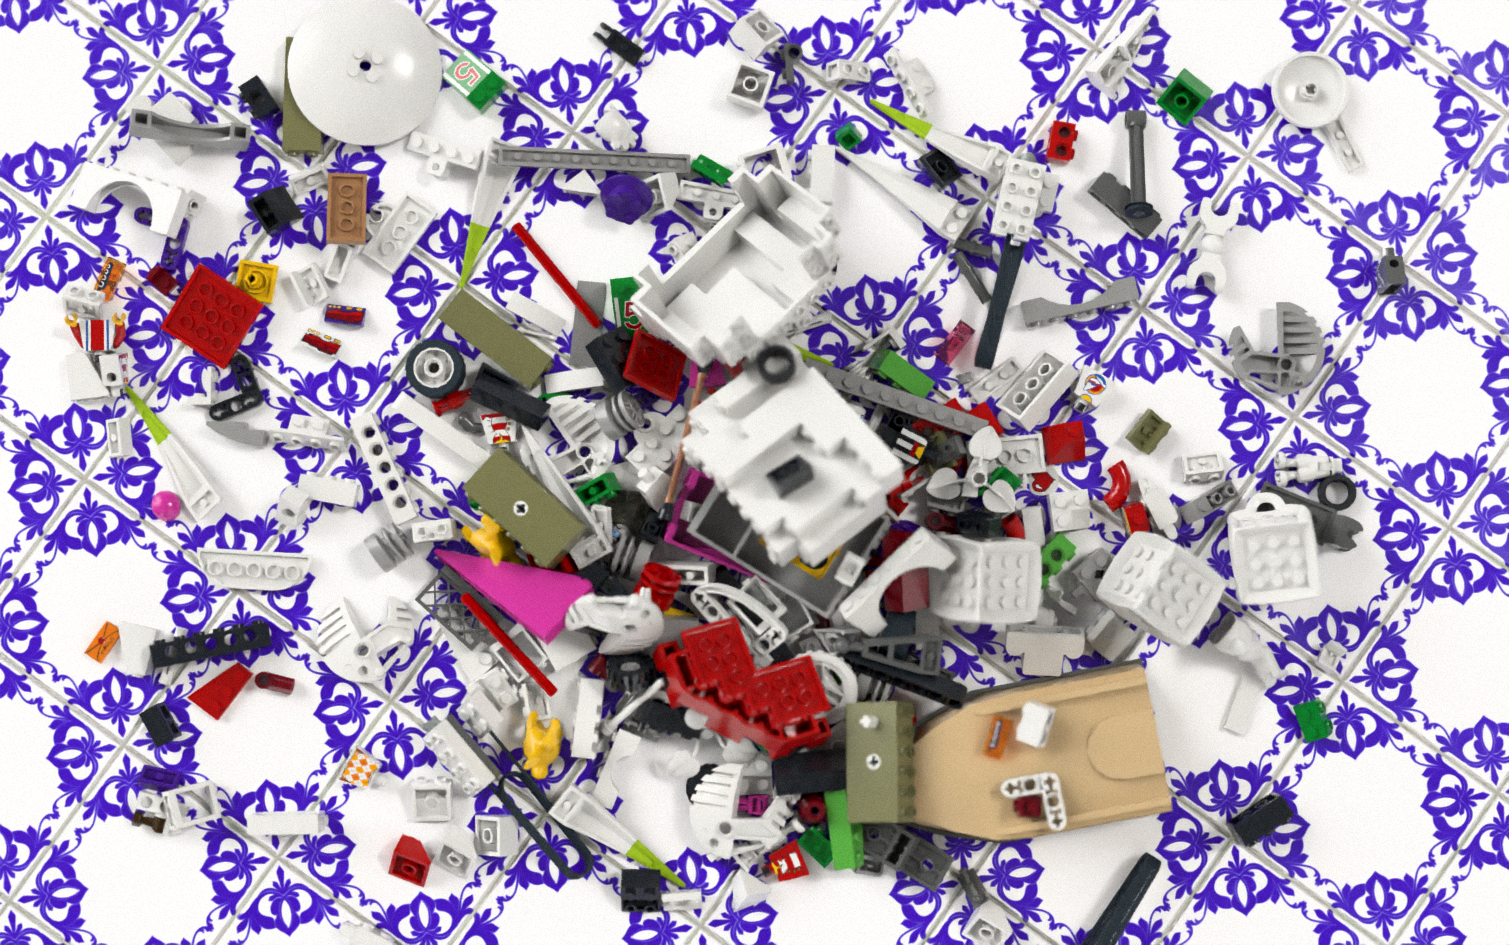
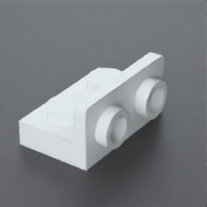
M69 284L62 295L63 312L72 315L76 313L80 317L92 320H102V302L106 294L105 292Z
M1220 450L1181 456L1185 475L1184 484H1198L1206 481L1217 482L1222 479L1224 466Z
M701 888L663 891L662 902L664 911L701 909Z

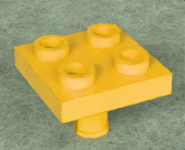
M240 259L236 286L260 302L273 304L279 266Z

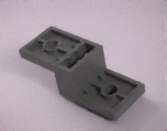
M894 822L862 823L864 851L895 871H902L931 891L936 892L954 862V857L908 828L900 827ZM873 828H877L879 831L877 839L870 837V830ZM927 859L933 862V868L929 871L923 866L924 861Z

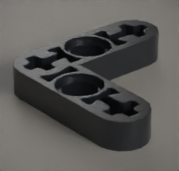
M238 354L231 361L242 394L211 406L209 416L215 421L230 419L258 408L264 402V396L251 362L244 355ZM238 359L245 361V363L243 364L244 370L247 371L249 369V372H244L239 375V372L243 371L240 366H236V364L239 363ZM245 376L252 377L253 382L250 386H244L243 378ZM252 394L259 396L257 403L255 404L250 401L247 403L248 407H246V403L242 399L243 397H245V400L252 399ZM236 400L240 401L242 405L238 411L232 409V403ZM225 404H227V409L231 413L228 415L227 411L222 412L220 418L214 415L217 412V408L220 410L226 409Z

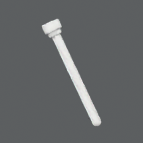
M663 679L657 680L616 717L606 719L601 723L600 729L602 733L606 736L614 734V731H617L618 724L664 686L665 681Z

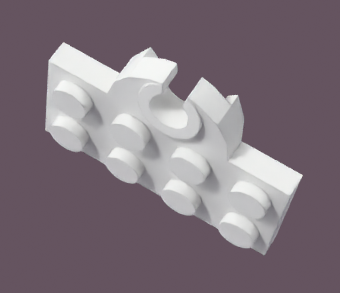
M407 190L396 205L389 202H381L371 207L374 211L382 213V218L379 221H374L370 214H366V228L373 237L362 253L393 275L438 215V212Z
M678 404L666 417L657 412L644 413V419L650 421L651 426L647 429L640 427L633 431L638 445L625 457L626 460L638 471L643 468H647L650 471L653 467H657L661 471L666 472L676 462L689 412Z
M1042 434L1000 438L1002 444L1001 453L995 459L988 460L987 478L988 480L992 478L991 474L997 467L1002 465L1007 467L1023 481L1014 492L1016 493L1024 487L1027 474L1046 472ZM965 441L967 463L969 466L973 456L969 451L970 441Z

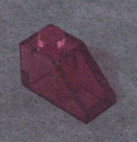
M960 319L934 355L950 366L976 330Z

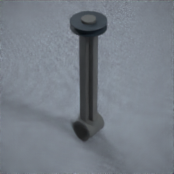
M1126 110L1124 118L1125 129L1128 130L1131 193V203L1124 207V213L1126 217L1133 219L1147 218L1153 214V205L1146 202L1143 131L1146 128V110Z

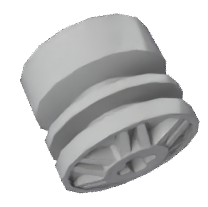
M626 390L613 396L612 400L608 399L595 407L597 422L610 440L616 441L627 435L628 431L633 432L644 426L643 411L635 397Z
M393 522L387 524L390 533L385 527L381 528L383 538L373 533L364 539L368 551L385 573L398 566L395 559L396 556L402 561L406 560L403 551L409 557L414 555L410 541L404 532Z
M623 533L612 555L611 571L616 573L618 566L621 565V575L625 573L627 568H630V578L641 580L640 574L643 572L644 564L650 562L655 544L642 540L639 547H636V537H632L630 543L627 544L628 534Z
M859 672L857 673L858 701L863 702L866 695H870L869 702H875L876 698H879L878 702H886L888 700L893 685Z

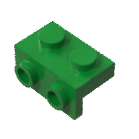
M1315 697L1313 700L1293 706L1307 743L1329 737L1333 733L1332 721L1327 718L1325 713L1326 706L1320 700V697Z
M811 825L796 842L823 868H826L833 860L831 840L829 841L824 836L826 832L819 825L816 827Z

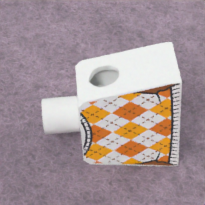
M356 745L337 779L368 789L373 782L383 787L388 777L379 772L382 763L363 747Z

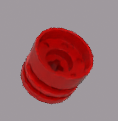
M647 562L644 564L643 572L640 574L641 580L636 583L632 594L640 595L642 587L645 589L650 588L651 601L661 612L668 611L674 601V594L678 591V586L681 585L682 577L668 566Z

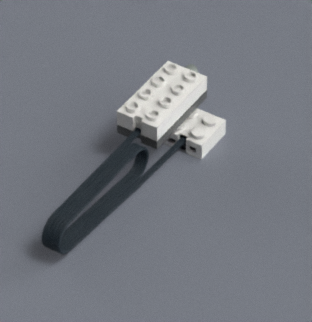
M1026 152L1018 158L1008 157L1006 160L989 235L1000 238L1006 237L987 319L975 356L974 366L991 370L1005 314L1025 246L1030 239L1036 211L1052 213L1061 175L1046 172L1047 166L1039 164L1031 152ZM1011 240L1021 242L1020 246L1011 245Z
M480 689L458 707L456 711L460 719L470 726L475 736L482 739L489 733L521 771H510L502 776L498 783V791L491 782L501 774V771L452 714L442 721L434 715L430 721L423 724L429 731L422 738L425 741L426 747L437 755L438 761L448 768L451 776L459 781L467 794L474 797L488 786L567 878L572 880L580 879L592 870L594 864L593 855L573 829L564 826L550 815L584 858L586 866L583 873H576L568 867L505 792L504 780L508 776H514L525 784L547 813L553 807V804L492 731L504 718Z
M1148 852L1139 858L1081 945H1116L1159 872L1161 860Z

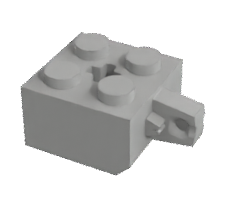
M1103 547L1095 550L1070 571L1077 580L1075 582L1077 587L1070 592L1074 599L1083 593L1084 596L1089 594L1094 602L1100 600L1096 592L1113 561ZM1095 571L1102 572L1101 578H1095Z

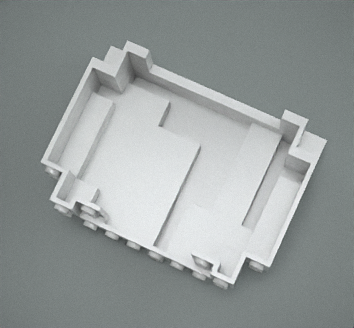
M771 164L757 177L741 166L728 178L740 202L660 279H658L645 260L630 273L640 287V290L630 298L634 304L630 308L641 324L657 339L661 337L664 341H671L701 368L711 362L713 357L722 364L726 362L731 367L742 356L753 363L761 351L775 343L777 338L784 331L788 330L791 325L800 332L807 327L814 319L809 307L827 289L831 288L836 281L831 269L841 261L844 255L835 240L842 232V229L833 211Z
M782 333L775 343L771 345H783L794 354L796 370L793 377L784 384H769L760 376L757 365L758 358L753 363L748 359L742 362L743 371L740 375L688 413L690 418L689 424L693 429L691 434L681 440L683 445L682 452L685 454L686 462L690 466L694 465L697 470L703 467L705 474L709 478L713 477L715 479L717 488L721 492L725 491L728 494L727 499L733 506L737 505L740 508L741 516L753 523L751 526L758 535L761 533L767 543L768 556L774 564L778 563L783 567L799 555L806 564L809 562L814 567L887 511L885 494L904 480L902 463L822 375L814 367L809 369L803 363L801 352ZM774 356L766 361L765 369L770 373L777 374L786 370L789 363L783 356ZM798 454L811 464L815 479L780 500L764 475Z

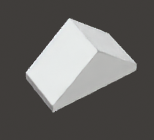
M585 169L562 187L564 193L600 198V189Z

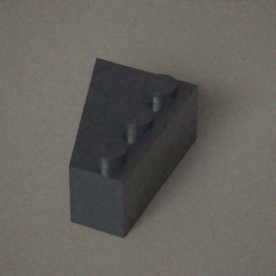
M647 699L638 707L635 715L649 729L656 730L658 727L663 729L664 733L670 735L679 733L681 734L680 737L687 740H692V737L699 739L702 728L693 729L686 724V708L678 707L672 709L670 704L662 700Z

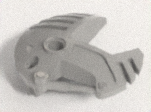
M1276 302L1278 353L1254 351L1240 325L1232 329L1229 338V346L1233 344V349L1229 351V357L1234 355L1235 360L1231 364L1241 380L1248 379L1266 388L1275 390L1280 396L1295 393L1311 383L1319 373L1325 356V348H1322L1325 340L1319 334L1322 333V330L1314 324L1317 321L1313 316H1307L1305 313L1308 311L1291 302ZM1282 361H1286L1288 363V370H1284L1282 368ZM1250 373L1274 375L1275 383L1250 376Z

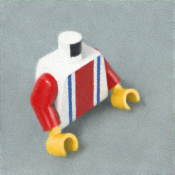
M115 312L112 319L79 320V323L76 322L78 319L76 313L72 315L74 320H70L67 314L64 321L70 326L72 334L80 347L86 352L94 353V363L100 364V355H105L106 352H116L117 348L121 346L126 338V328L123 322L126 319L125 313H122L121 319L118 318L117 312Z

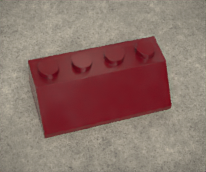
M890 530L882 538L883 563L915 532ZM928 566L908 570L891 581L884 590L885 611L905 613L930 606Z

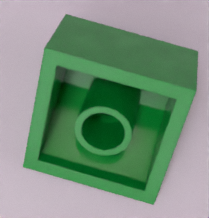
M1183 68L1157 100L1156 104L1186 126L1214 91L1186 68Z

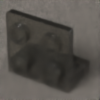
M620 490L616 492L617 496L607 500L604 506L611 507L612 524L626 525L632 536L639 537L651 507L639 491Z

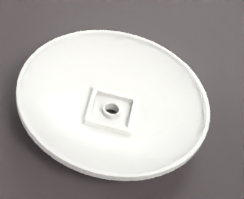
M332 0L311 13L295 34L288 55V79L297 106L317 129L331 138L347 144L377 146L405 137L419 127L428 117L440 93L442 62L437 43L428 27L414 12L393 0ZM368 62L371 68L368 71H363L360 68V64Z

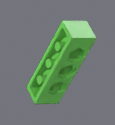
M1058 532L1041 550L1042 564L1047 567V573L1042 575V590L1050 583L1048 579L1053 574L1056 576L1063 569L1061 565L1066 560L1069 562L1076 555L1074 551L1077 547L1061 532ZM1054 550L1060 553L1058 561H1054L1051 558V553Z

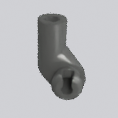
M467 412L459 414L458 423L466 432L483 433L482 423H473Z

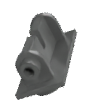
M963 867L959 870L960 874L957 879L975 909L991 899L974 868L969 870Z

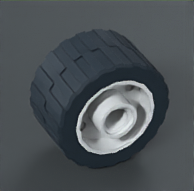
M437 339L425 340L415 345L409 352L410 354L406 358L405 365L406 378L409 380V384L423 396L431 399H443L454 391H458L463 385L466 378V364L460 352L450 343L448 344L446 341ZM439 365V370L433 373V368Z

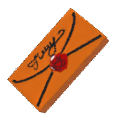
M106 621L84 653L101 664L120 638L118 627Z

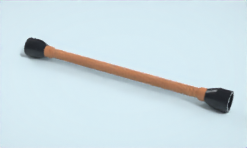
M714 358L703 368L697 364L698 380L695 385V392L689 412L699 404L703 383L706 380L707 374L712 369ZM689 415L687 416L681 440L687 437L692 430L689 424ZM682 442L676 458L668 494L665 497L664 503L659 508L657 519L665 522H672L674 516L673 497L685 457L682 452Z

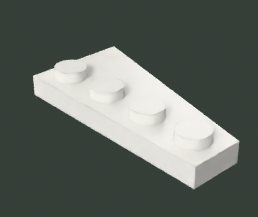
M444 606L437 612L440 618L449 617L448 606ZM450 606L451 617H461V615L452 606ZM463 619L451 620V628L463 630ZM437 621L471 683L484 675L499 661L498 657L484 640L471 651ZM465 621V630H473ZM477 632L465 633L466 641L470 645H473L477 640Z

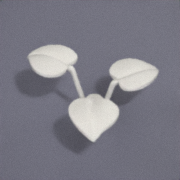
M987 426L980 429L969 442L970 454L974 457H980L979 469L972 472L971 478L957 479V473L953 469L941 468L931 477L926 491L934 497L948 500L960 494V482H973L976 486L985 485L989 488L983 493V503L987 509L993 512H1014L1016 500L1010 484L999 479L994 481L991 486L987 483V475L983 471V458L993 460L1001 453V440L994 428Z
M688 708L685 714L686 724L693 729L702 728L701 734L697 740L694 753L691 755L687 750L675 753L668 763L667 771L670 776L678 778H691L695 776L700 770V762L695 757L697 756L702 738L710 739L716 736L720 745L725 748L722 756L729 763L741 764L747 762L757 754L758 750L746 737H743L740 743L728 739L727 745L724 744L717 732L704 726L708 717Z

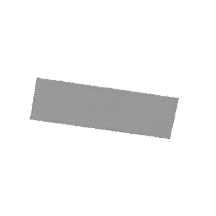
M578 280L577 292L602 321L606 283ZM576 306L569 365L597 367L585 346L601 335L602 324L597 329H594Z

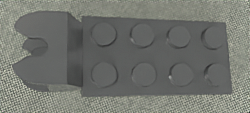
M1264 481L1260 493L1276 494L1282 498L1285 504L1304 505L1310 510L1317 545L1323 546L1326 544L1328 547L1341 552H1347L1357 547L1352 537L1364 530L1360 522L1348 516L1337 514L1338 510ZM1267 502L1261 503L1257 507V512L1275 510L1274 505Z

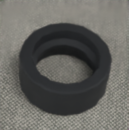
M775 344L768 346L758 356L757 365L760 376L769 384H784L795 374L796 363L794 354L783 345ZM783 356L788 360L789 364L786 370L775 374L765 369V363L771 357Z
M1344 475L1326 477L1320 482L1317 489L1319 502L1338 511L1349 508L1354 503L1357 495L1354 482ZM1332 482H1341L1348 490V496L1341 504L1331 503L1327 499L1326 489Z

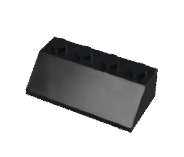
M846 748L790 753L787 756L773 759L776 796L847 789Z

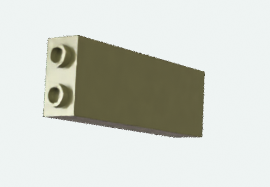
M286 37L282 150L290 157H299V154H307V157H318V154L324 155V133L317 129L303 115L292 95L288 79V55L294 37Z
M462 288L438 318L530 390L533 387L536 389L542 381L541 376L545 372L548 373L554 366L552 363L554 359Z

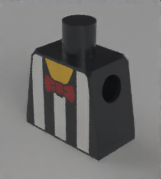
M904 423L891 451L898 460L916 466H923L926 460L935 464L939 457V453L931 450L934 444L933 439L913 424Z

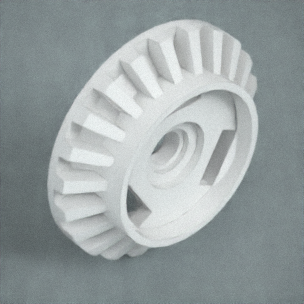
M810 650L804 654L796 655L794 659L807 655L811 656L831 707L828 712L814 715L815 719L825 716L828 725L846 717V703H856L858 696L856 674L851 670V666L846 664L843 658L834 656L832 652L825 653L823 650H818L817 652ZM830 669H832L839 675V677L842 680V683H837V681L829 671Z

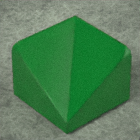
M849 122L836 131L835 139L845 150L849 151L862 141V134Z

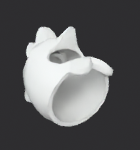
M611 103L609 105L610 109L605 110L604 116L596 123L594 128L604 140L612 144L614 150L620 148L622 151H627L629 147L634 148L636 146L635 141L638 139V135L632 131L630 120H626L616 109L615 105Z

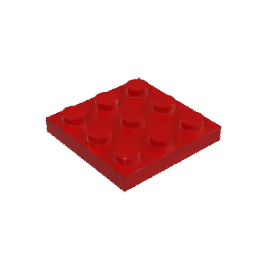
M638 328L633 337L623 377L672 403L676 400L687 355Z

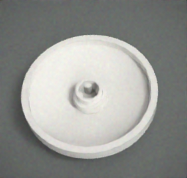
M1302 52L1290 57L1279 67L1272 82V99L1277 111L1285 120L1302 128H1318L1332 122L1344 110L1349 98V82L1345 71L1337 61L1320 52Z

